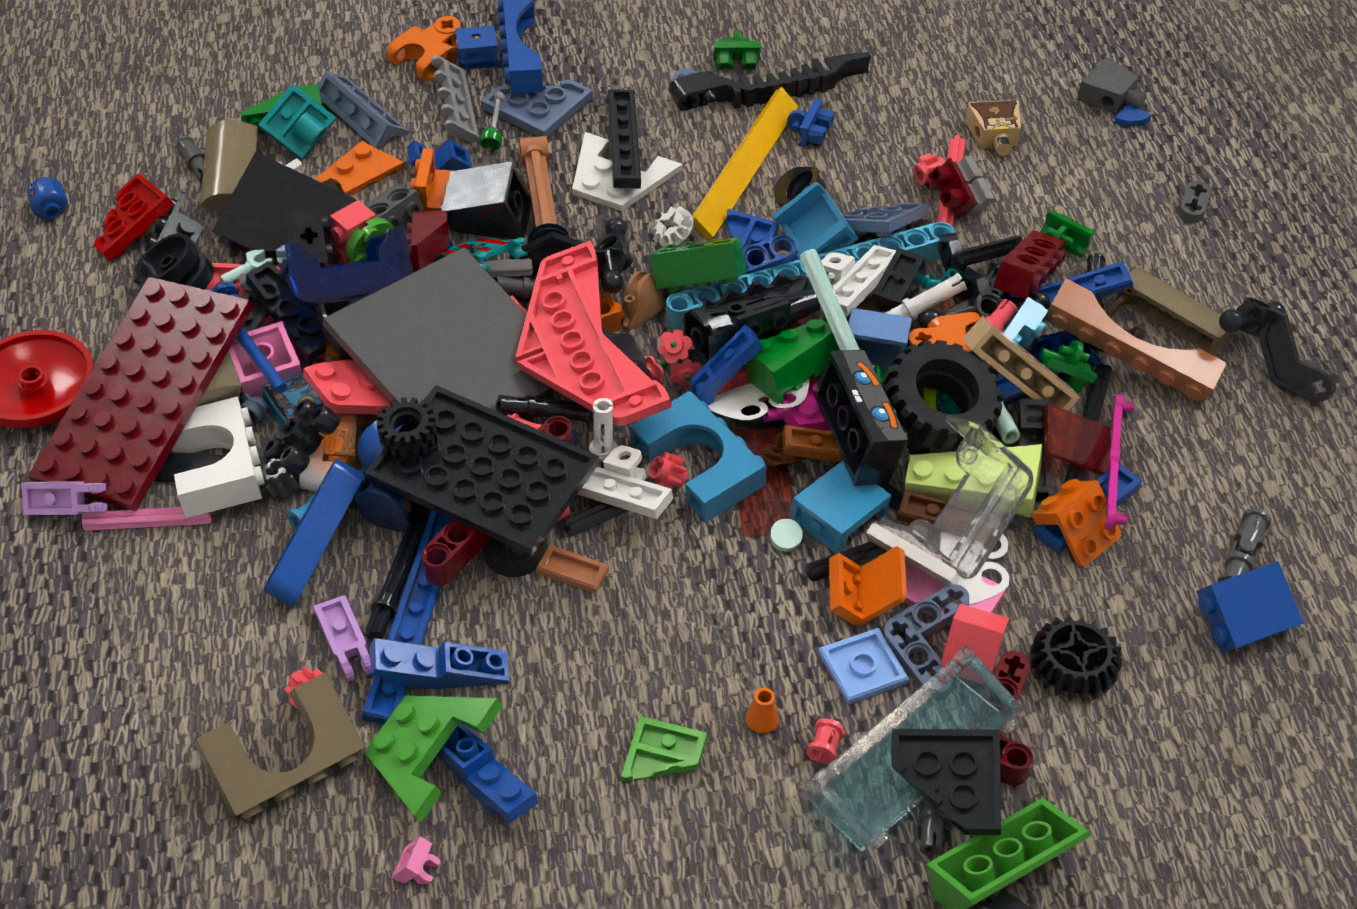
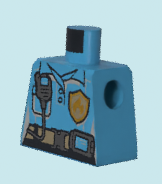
M303 374L283 379L287 384V389L282 393H277L270 383L261 386L263 398L268 404L267 409L281 429L293 418V411L302 400L309 399L318 407L325 406L304 379Z

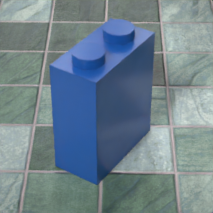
M1279 561L1196 591L1199 608L1206 615L1211 628V638L1222 653L1304 624Z

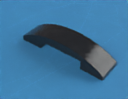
M1019 399L1017 428L1020 432V437L1017 440V446L1042 444L1041 468L1034 512L1041 506V502L1044 499L1055 495V486H1052L1050 431L1052 429L1051 400Z

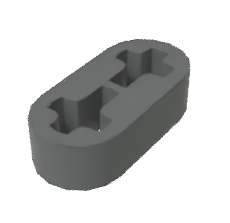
M1193 181L1186 186L1179 209V216L1184 221L1189 223L1202 221L1211 194V188L1206 183ZM1195 192L1200 193L1199 198L1194 197ZM1191 206L1196 207L1195 212L1189 211Z

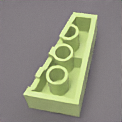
M1042 444L910 455L905 479V490L967 506H974L975 508L1008 515L1016 513L1032 518L1031 514L1034 510L1041 468Z

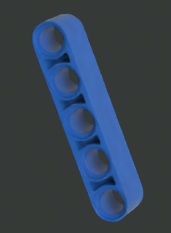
M335 459L263 588L264 592L293 607L311 577L365 474L339 459Z

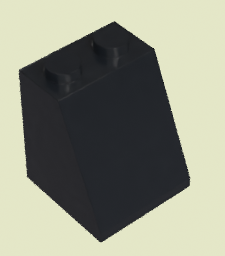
M513 161L451 171L448 184L445 185V197L443 204L440 206V211L447 210L448 225L453 232L495 238L517 239L523 237L525 239L532 205L530 194Z

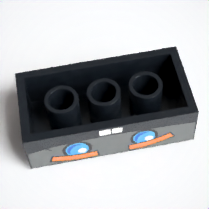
M865 350L831 351L814 392L815 400L854 486L889 484L894 471L898 467L902 453L908 445L907 432L903 430L896 410L892 407L886 395L885 387L881 384L875 372V367L870 362Z

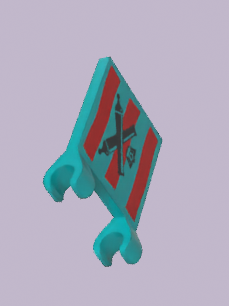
M480 236L448 248L437 259H442L465 248L487 271L491 268L484 263V259L505 251L515 259L528 254L520 246V244L525 243L523 237L507 241Z

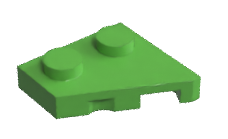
M640 716L621 774V780L627 782L698 770L707 740V732Z

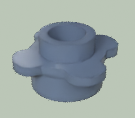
M247 393L241 395V398L244 400L241 408H248L251 421L259 423L262 418L268 421L271 419L266 410L268 404L265 400L257 395L253 397Z

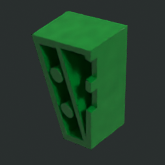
M741 237L710 240L697 244L696 241L688 242L686 246L675 247V244H667L649 255L656 289L666 288L667 292L684 289L683 285L693 284L694 288H703L710 286L711 281L721 280L722 284H731L738 282V277L747 272Z
M821 318L813 319L797 328L784 330L779 335L768 339H761L760 342L763 347L754 358L745 364L747 380L778 404L783 401V394L792 388L797 391L803 387V380L811 375L816 378L822 374L830 352L839 351L829 324Z

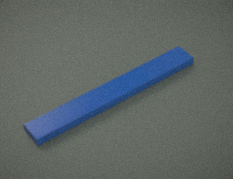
M431 510L387 640L422 645L441 586L432 585L426 580L421 555L423 549L452 520ZM375 676L362 712V720L385 724L406 695L408 687L398 686V679Z

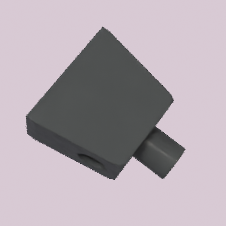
M1105 57L1081 81L1077 100L1118 113L1126 104L1140 109L1145 102L1146 95L1136 91L1139 80L1136 74L1110 58Z

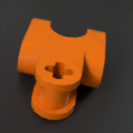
M444 16L437 19L435 23L425 30L417 26L411 27L388 45V61L397 66L408 59H419L416 62L417 78L423 82H428L434 77L435 71L438 70V68L431 64L432 56L438 55L453 64L455 63L458 54L455 29L461 28L460 21L453 16Z
M976 312L936 317L928 324L927 328L912 330L908 336V343L910 346L915 344L917 346L919 342L931 341L934 344L936 340L947 341L948 345H953L954 343L962 345L963 350L970 352V347L962 338L981 317Z

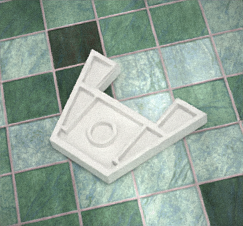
M585 132L572 187V195L623 211L682 171V164L657 156L646 172L641 171V189L613 188L611 160L601 157L609 147V140Z

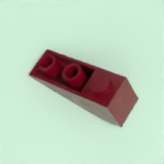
M447 210L412 212V222H407L406 256L407 262H413L414 272L429 265L449 248Z

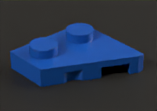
M731 209L727 210L726 221L729 238L741 237L743 248L775 237L778 233L779 224L777 222ZM754 260L750 264L759 265L762 261Z

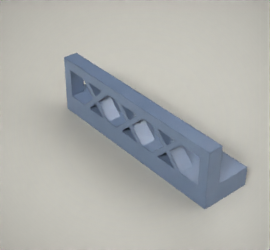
M328 71L324 73L318 84L321 101L373 147L377 149L384 147L391 134L401 137L408 135L409 130L350 79Z

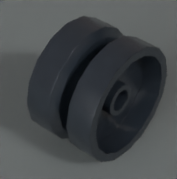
M176 233L162 238L143 254L138 262L136 274L143 284H145L148 277L205 290L213 278L214 267L210 260L198 251L195 243L187 235Z

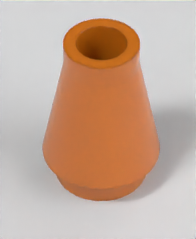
M760 688L754 694V699L745 715V721L751 730L757 733H769L777 728L780 718L774 692L768 688Z

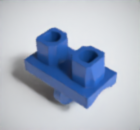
M815 98L808 112L805 110H793L787 118L789 127H791L793 132L800 131L802 134L798 146L806 147L808 142L823 145L826 131L831 129L834 121V111L823 109V100Z

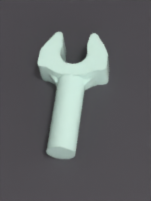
M263 249L247 252L246 263L219 276L220 282L223 284L225 282L233 283L240 279L242 273H248L267 261L273 265L272 258L266 259Z

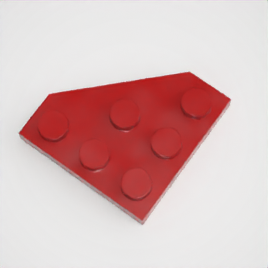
M140 173L134 176L117 192L115 200L118 204L115 210H109L102 225L106 229L103 237L99 236L95 240L94 246L109 261L121 256L133 240L142 237L147 232L148 227L156 220L166 216L169 208L174 205L166 194Z

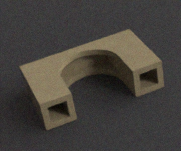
M326 672L294 688L290 692L309 732L308 752L297 768L287 772L273 773L257 767L246 755L230 722L200 736L193 742L233 818L241 814L243 819L246 820L263 811L261 803L274 797L276 803L296 793L293 787L296 784L306 780L308 785H311L328 776L325 771L326 768L338 763L341 769L359 759L356 752L362 750L365 746Z

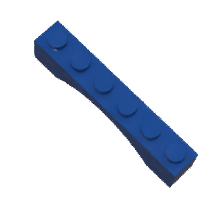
M497 0L505 84L510 83L511 94L543 92L540 54L532 51L520 39L524 31L535 23L534 0Z

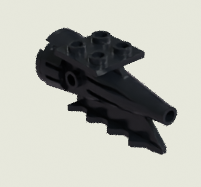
M779 273L771 284L765 286L758 281H754L745 292L740 294L729 289L720 300L715 302L704 297L703 307L688 310L689 312L683 316L684 336L690 337L693 342L694 349L689 351L694 360L704 366L745 324L754 331L759 340L768 339L779 335L784 330L791 329L792 324L821 310V305L814 290L804 291L808 284V277L798 275L789 278L785 274Z

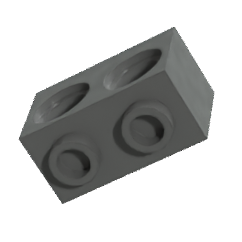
M394 184L365 204L367 208L376 214V218L386 219L399 232L407 228V222H412V212L424 211L418 190L399 184Z

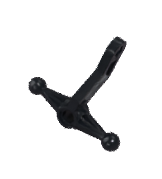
M618 217L607 221L605 225L607 237L594 247L602 289L610 294L618 293L622 289L624 280L621 273L633 263L628 243L624 238L627 226L625 221ZM552 231L521 246V249L524 252L527 251L528 255L519 259L529 258L532 260L533 273L531 276L538 273L540 263L544 258L583 242ZM511 255L508 257V259H515ZM517 276L516 278H521V279H522L523 277H531V276Z
M955 233L942 234L939 237L938 244L945 273L948 269L954 268L962 277L961 281L954 286L963 281L965 282L967 290L956 294L964 302L942 313L935 309H927L921 313L919 324L922 328H927L928 324L936 317L967 312H976L980 317L982 315L990 317L1003 299L1013 302L1018 310L1026 299L1000 296L992 293L985 276L967 266L956 268L954 261L951 260V256L958 250H962L958 237ZM1033 292L1029 296L1033 301L1040 303L1048 310L1050 298L1045 292ZM981 308L988 311L989 314L984 313Z
M1246 297L1243 304L1236 310L1228 309L1221 314L1219 324L1225 332L1235 333L1240 330L1259 337L1269 378L1272 383L1316 403L1326 401L1334 395L1336 384L1333 377L1300 360L1289 317L1286 315L1285 307L1280 302L1273 301L1267 304L1260 300ZM1322 380V386L1326 390L1316 394V387L1312 386L1313 382Z

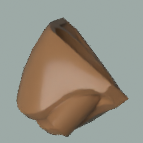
M635 272L624 289L622 298L624 318L622 319V325L628 330L639 327L657 315L666 304V288L656 289L652 273Z

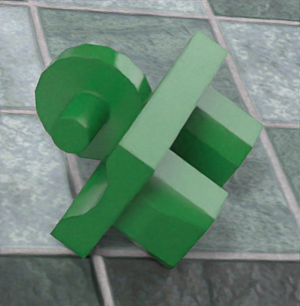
M734 30L733 37H724L723 41H714L713 60H716L718 69H732V60H742V69H756L757 60L760 59L761 41H749V37H740L739 30Z
M1053 210L1047 212L1044 226L1040 231L1041 233L1064 240L1063 249L1079 258H1082L1087 253L1095 233L1094 230L1086 226L1084 227L1070 220L1069 217Z
M1073 340L1069 346L1061 345L1059 353L1042 347L1038 354L1043 361L1042 364L1054 374L1059 376L1060 372L1066 373L1064 382L1077 393H1080L1087 381L1094 383L1098 376L1096 373L1091 372V365L1086 363L1089 359V354L1083 352V343Z

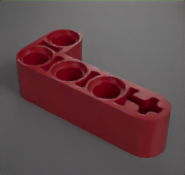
M1016 651L1006 652L1000 657L972 728L1000 730V782L1012 786L1021 785L1027 780L1033 762V753L1028 746L1005 737L1024 689L1030 667L1028 658ZM1009 673H1014L1013 680L1007 678Z

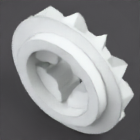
M681 206L677 209L670 207L668 213L661 212L662 217L654 220L655 227L651 229L654 235L653 240L656 243L659 242L661 247L667 244L679 245L689 236L693 228V217L689 211ZM674 223L678 226V227H676V226H674V227H669V228L667 229L668 225H673Z

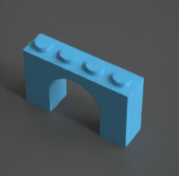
M691 391L673 400L671 408L643 418L630 426L632 444L641 451V454L649 462H652L657 456H663L664 452L669 453L678 447L691 444L710 447L721 456L716 465L685 483L687 503L705 522L766 486L767 467L764 460L759 455H754L747 448L744 440L740 436H735L728 429L725 421L720 417L717 418L709 410L704 400L700 401Z

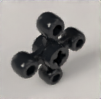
M309 399L302 400L295 407L293 418L281 430V439L274 438L265 446L263 450L264 457L269 462L273 458L280 459V464L287 471L294 475L301 474L310 463L309 456L320 446L323 440L321 434L329 435L333 433L340 423V417L327 406L318 407Z

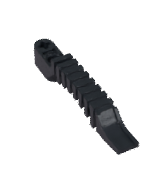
M869 52L824 58V62L830 70H825L818 58L811 59L812 70L807 63L802 64V74L799 73L797 68L790 69L791 77H788L786 72L782 71L778 72L779 79L776 80L771 73L766 75L767 82H763L760 75L753 76L752 85L746 75L739 76V81L735 82V80L704 71L674 79L670 83L668 90L681 111L706 106L708 103L715 101L718 103L723 101L730 102L734 109L740 108L741 104L751 107L756 103L760 105L766 104V101H769L774 92L781 87L790 97L796 96L797 98L807 93L812 95L818 91L821 93L827 92L828 89L835 88L836 84L845 77L869 73L868 68L871 55Z

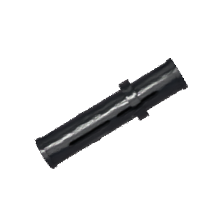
M499 394L496 400L497 412L504 415L516 413L522 416L523 419L531 420L533 417L551 418L563 416L569 420L587 422L590 416L589 409L572 401L539 399L527 394L524 397Z

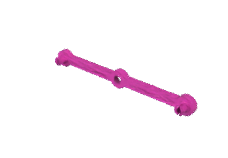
M1116 394L1114 399L1111 448L1107 463L1109 478L1104 529L1113 530L1117 524L1126 526L1128 514L1118 513L1116 501L1122 413H1133L1134 402H1126L1124 395Z

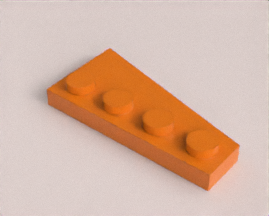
M361 141L317 176L315 180L322 183L330 178L336 179L341 184L346 195H354L362 191L363 187L385 179L386 175L404 169V162Z

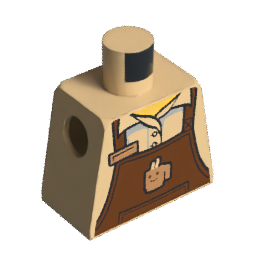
M1018 100L968 103L965 122L980 148H995L999 156H1006L1012 151L1013 146L1018 145L1021 130Z

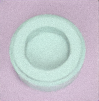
M792 519L778 520L771 528L770 542L777 550L784 552L793 551L801 543L802 529Z

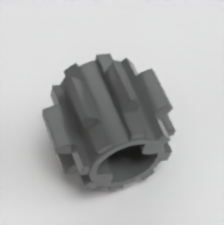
M273 458L268 464H264L262 473L265 484L262 486L265 491L269 492L272 498L282 499V497H286L288 499L292 494L298 492L300 474L294 475L287 471L280 464V459Z

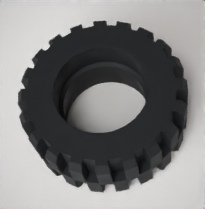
M936 340L934 344L931 341L919 342L917 346L915 344L905 348L903 353L898 354L894 359L882 385L885 387L886 395L892 407L896 410L903 430L907 432L908 445L906 448L909 449L908 453L916 455L978 450L995 426L1002 411L1001 402L1003 400L1001 388H997L999 381L995 374L989 372L991 368L985 360L981 362L977 358L978 355L972 350L967 352L962 349V345L956 343L948 345L947 341ZM931 388L947 394L958 405L961 414H946L933 409L921 398L917 389Z

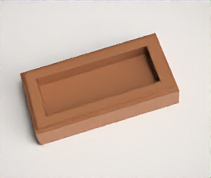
M549 545L536 567L537 574L595 594L609 571L608 564Z

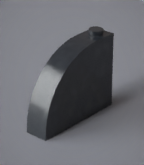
M255 152L212 232L219 238L218 243L230 250H234L235 247L246 252L263 249L265 257L291 258L284 211L320 206L321 216L327 215L330 231L332 229L330 215L357 200ZM331 231L324 233L325 243H332L334 239ZM313 236L307 237V244H313Z

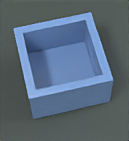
M852 308L849 326L859 349L865 350L870 362L874 366L879 364L881 373H884L886 367L892 365L897 355L903 353L904 349L907 348L912 318Z

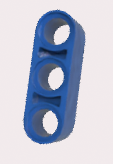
M777 235L743 248L747 272L744 274L796 260L795 241L788 235ZM781 250L789 251L786 255L777 254ZM754 260L762 261L759 265L750 264Z

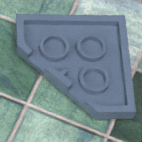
M563 80L561 85L546 86L545 82H542L543 92L511 94L508 86H499L481 100V109L493 114L496 102L494 94L500 91L504 94L505 98L500 105L499 118L535 136L548 137L593 98V90L573 80Z
M898 203L880 209L877 206L858 208L855 211L842 214L856 235L875 232V236L885 237L892 235L894 230L905 229L907 224L918 223L919 219L929 215V205L922 203Z

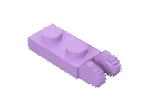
M84 481L21 483L23 515L85 514V512L107 511V503L92 502L85 504L84 492L101 493L106 491V483L84 484Z
M343 595L314 605L316 618L335 662L339 663L346 682L354 680V672L347 659L359 655L363 671L366 672V675L371 674L367 643L346 596Z

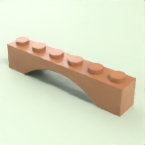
M1065 278L1043 318L1054 327L1075 335L1082 342L1092 344L1103 350L1107 355L1126 362L1135 370L1142 371L1156 378L1160 383L1175 388L1193 400L1205 402L1214 390L1226 365V362L1202 349H1168L1136 338L1122 329L1106 314L1092 291Z

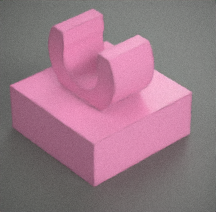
M420 836L405 846L391 878L402 883H407L413 878L419 884L430 883L433 877L424 871L423 865L435 868L441 862L435 855L428 854L432 843Z

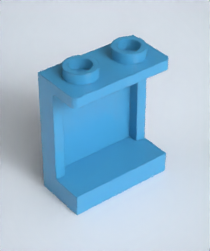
M814 182L806 187L799 195L783 205L773 215L774 220L795 241L796 250L798 251L796 255L799 259L800 255L807 250L815 249L818 254L850 246L859 239L829 193L818 182Z
M842 461L793 498L790 519L796 521L802 529L836 554L846 548L848 536L878 513L882 517L887 514L891 494L877 484L854 486L844 461Z

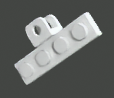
M874 245L856 264L855 257L841 253H829L821 261L825 271L830 272L828 274L830 283L835 282V284L831 285L845 316H848L852 308H856L878 285L896 250Z
M624 445L616 447L603 461L604 468L597 467L577 494L654 519H658L674 498L672 489L645 481V469L637 467L642 460L641 451ZM625 455L630 456V458L626 460L620 459L622 456Z

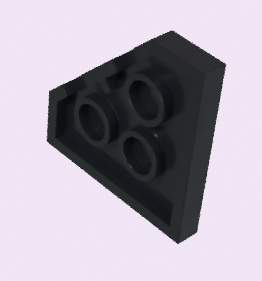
M892 729L891 764L892 768L964 835H1001L1000 730Z

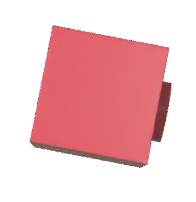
M960 604L951 624L941 665L990 680L997 663L1009 618Z

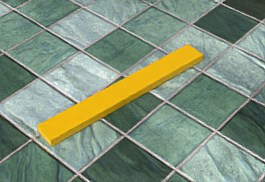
M782 87L774 92L692 215L693 226L704 238L711 239L715 236L727 217V210H732L788 124L787 118L789 114L799 107Z

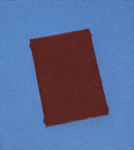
M1044 405L1045 455L1100 475L1107 472L1111 448L1110 427L1056 406Z

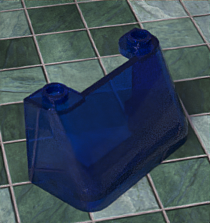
M404 226L389 228L387 233L372 236L366 244L367 260L320 267L318 255L305 253L300 247V242L284 244L276 250L279 268L293 296L302 303H313L374 293L412 274Z

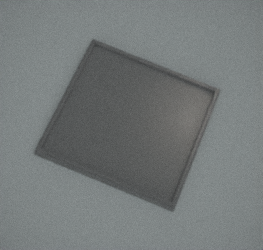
M465 248L325 317L322 323L325 329L390 401L396 400L397 404L401 403V398L406 397L407 402H411L412 397L417 398L419 404L435 385L495 411L496 400L499 394L514 397H524L527 394L540 399L554 391V389L519 369L515 356L527 314Z

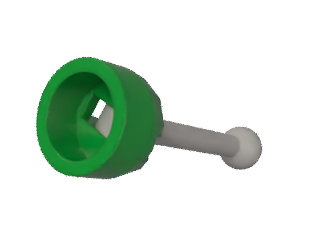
M500 91L494 94L496 102L491 127L484 129L480 137L479 143L483 148L500 149L502 135L496 129L500 105L505 96Z

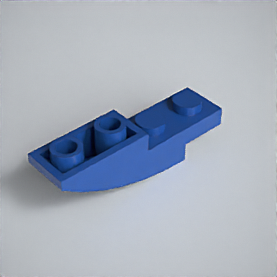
M377 638L370 644L371 675L398 679V686L444 689L507 684L509 682L508 651L451 642H444L440 648Z
M460 723L437 754L480 804L492 815L498 812L511 823L539 803L536 793L495 759L492 748Z

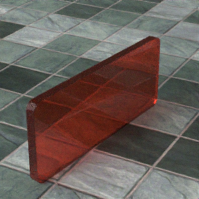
M774 426L761 429L730 430L735 436H740L744 440L747 448L754 455H759L762 459L763 455L767 454L764 446L774 445V439L780 433L779 428ZM766 464V486L737 503L742 531L746 537L768 536L775 522L781 519H790L794 497L787 465L769 466Z

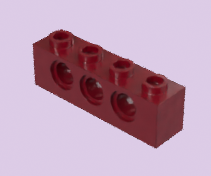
M1035 230L1031 231L1001 260L993 288L1027 299L1034 291L1038 292L1041 284L1047 282L1049 275L1053 276L1056 268L1062 266L1066 256V251H1063L1065 241Z

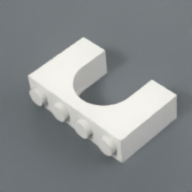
M238 396L197 406L172 448L173 452L195 453L212 448L230 450L224 458L214 464L174 474L177 495L185 518L262 499L260 485H264L265 481L261 466L255 467V465L261 463L256 446L251 447V445L256 444L252 426H249L252 425L248 408H241Z

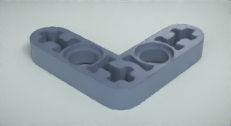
M951 584L938 590L889 619L884 627V637L897 659L928 697L936 700H942L951 695L953 676L946 666L941 665V659L924 638L952 623L959 605H956L954 602L948 604L949 597H952L954 600L960 598V604L969 606V593L967 589L958 584ZM923 611H930L935 614L936 620L932 623H923L917 616ZM894 629H897L899 632L905 630V640L908 643L906 647L905 641L900 635L893 636ZM914 652H922L927 656L928 660L922 665H916L909 660V656ZM931 669L932 676L936 681L941 682L944 680L943 688L940 689L937 685L931 687L932 677L928 673Z

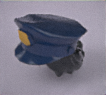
M364 476L360 484L359 494L354 496L359 514L376 526L397 532L410 526L411 519L409 513L417 507L418 503L366 480Z

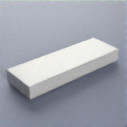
M872 523L866 532L871 542L886 551L896 546L903 549L905 552V562L948 586L957 584L959 581L955 569L880 525Z

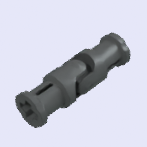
M1258 508L1245 510L1242 515L1243 525L1236 531L1234 543L1231 545L1225 560V573L1220 575L1217 582L1255 569L1259 551L1264 544L1265 538L1263 534L1271 525L1272 519L1267 512ZM1259 518L1258 523L1254 524L1255 519Z

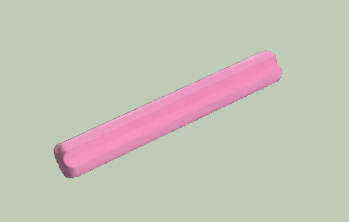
M182 507L137 509V511L129 509L107 510L103 512H85L82 515V525L86 531L199 525L212 522V512L185 518Z

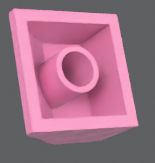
M282 321L247 332L282 379L302 374L299 360ZM235 339L229 352L242 385L241 393H247L251 397L257 395L264 400L261 386L268 384L269 381L238 340Z

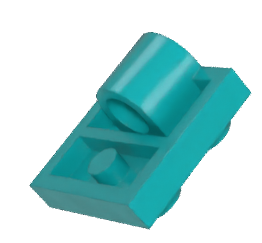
M292 83L261 120L258 127L296 157L303 160L333 125L336 117Z

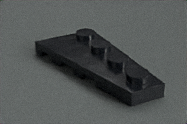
M269 261L246 273V284L276 323L283 322L290 341L307 363L332 348L316 322L317 299Z

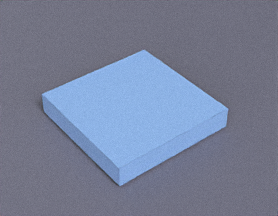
M879 628L820 647L818 650V654L847 705L900 687L909 682L907 674Z

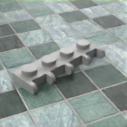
M434 55L431 58V64L438 68L434 73V78L442 86L437 90L439 98L445 101V104L441 106V112L444 116L448 117V120L444 122L445 130L460 140L464 139L469 143L475 142L479 138L465 71L448 60Z

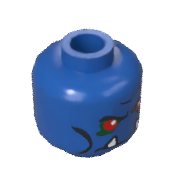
M41 177L29 185L27 198L34 215L43 219H52L66 211L68 199L61 182L54 178Z

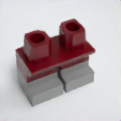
M964 156L957 162H953L952 158H948L943 165L936 166L928 175L931 183L939 185L942 190L940 200L943 206L951 207L954 215L981 213L995 199L985 179L981 178L983 175L973 156Z

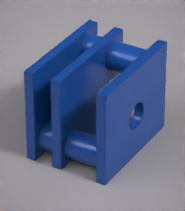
M494 25L455 29L460 68L469 70L499 67L498 44ZM474 36H479L480 38H479V39H473L472 37H474Z

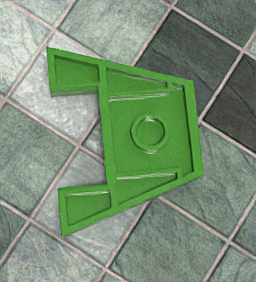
M404 696L364 753L413 815L422 822L440 797L441 791L435 785L420 779L459 723L480 733H485L503 705L497 698Z

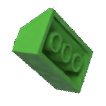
M1041 798L1002 820L1001 835H976L927 863L933 898L946 909H968L1089 838L1090 832L1050 802Z

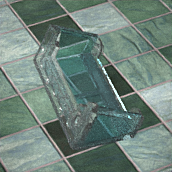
M967 645L952 657L953 660L940 668L933 677L842 755L829 763L825 769L822 768L811 777L801 790V793L861 852L870 845L874 850L878 849L891 837L887 830L924 798L892 768V729L1000 730L1005 737L1020 723L1016 717L1024 708Z

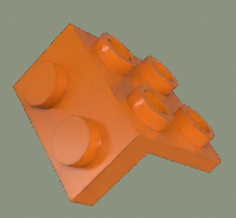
M423 148L421 159H416V178L411 179L410 188L418 190L424 211H440V206L443 204L445 197V185L448 184L451 171L436 170L434 149Z
M1072 479L1065 482L1058 493L1044 499L1041 502V506L1031 514L1036 525L1059 526L1073 558L1079 566H1087L1121 537V529L1118 524L1114 526L1113 530L1104 529L1107 499L1098 480L1079 481L1078 479Z
M896 546L863 566H859L839 552L830 557V611L852 625L861 626L903 603L907 597L904 550Z

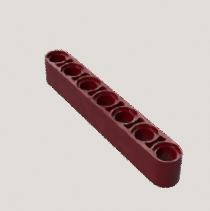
M551 417L538 429L574 445L572 424L566 417ZM452 519L422 551L421 558L426 580L435 586L449 583L492 537Z

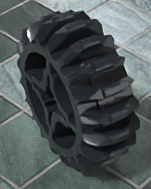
M1068 615L1064 622L1056 617L1052 624L1045 623L1041 631H1038L1030 648L1031 668L1035 669V679L1044 678V689L1054 685L1055 696L1063 690L1067 692L1068 700L1073 698L1074 693H1078L1083 702L1087 698L1088 693L1096 699L1101 691L1107 693L1111 685H1114L1117 681L1118 672H1120L1122 667V659L1120 658L1122 654L1121 647L1116 646V637L1108 636L1107 627L1097 628L1096 620L1089 624L1084 621L1083 616L1078 621H1074ZM1066 642V644L1058 645V648H1052L1057 644ZM1101 665L1093 671L1086 672L1087 669H1094V666Z

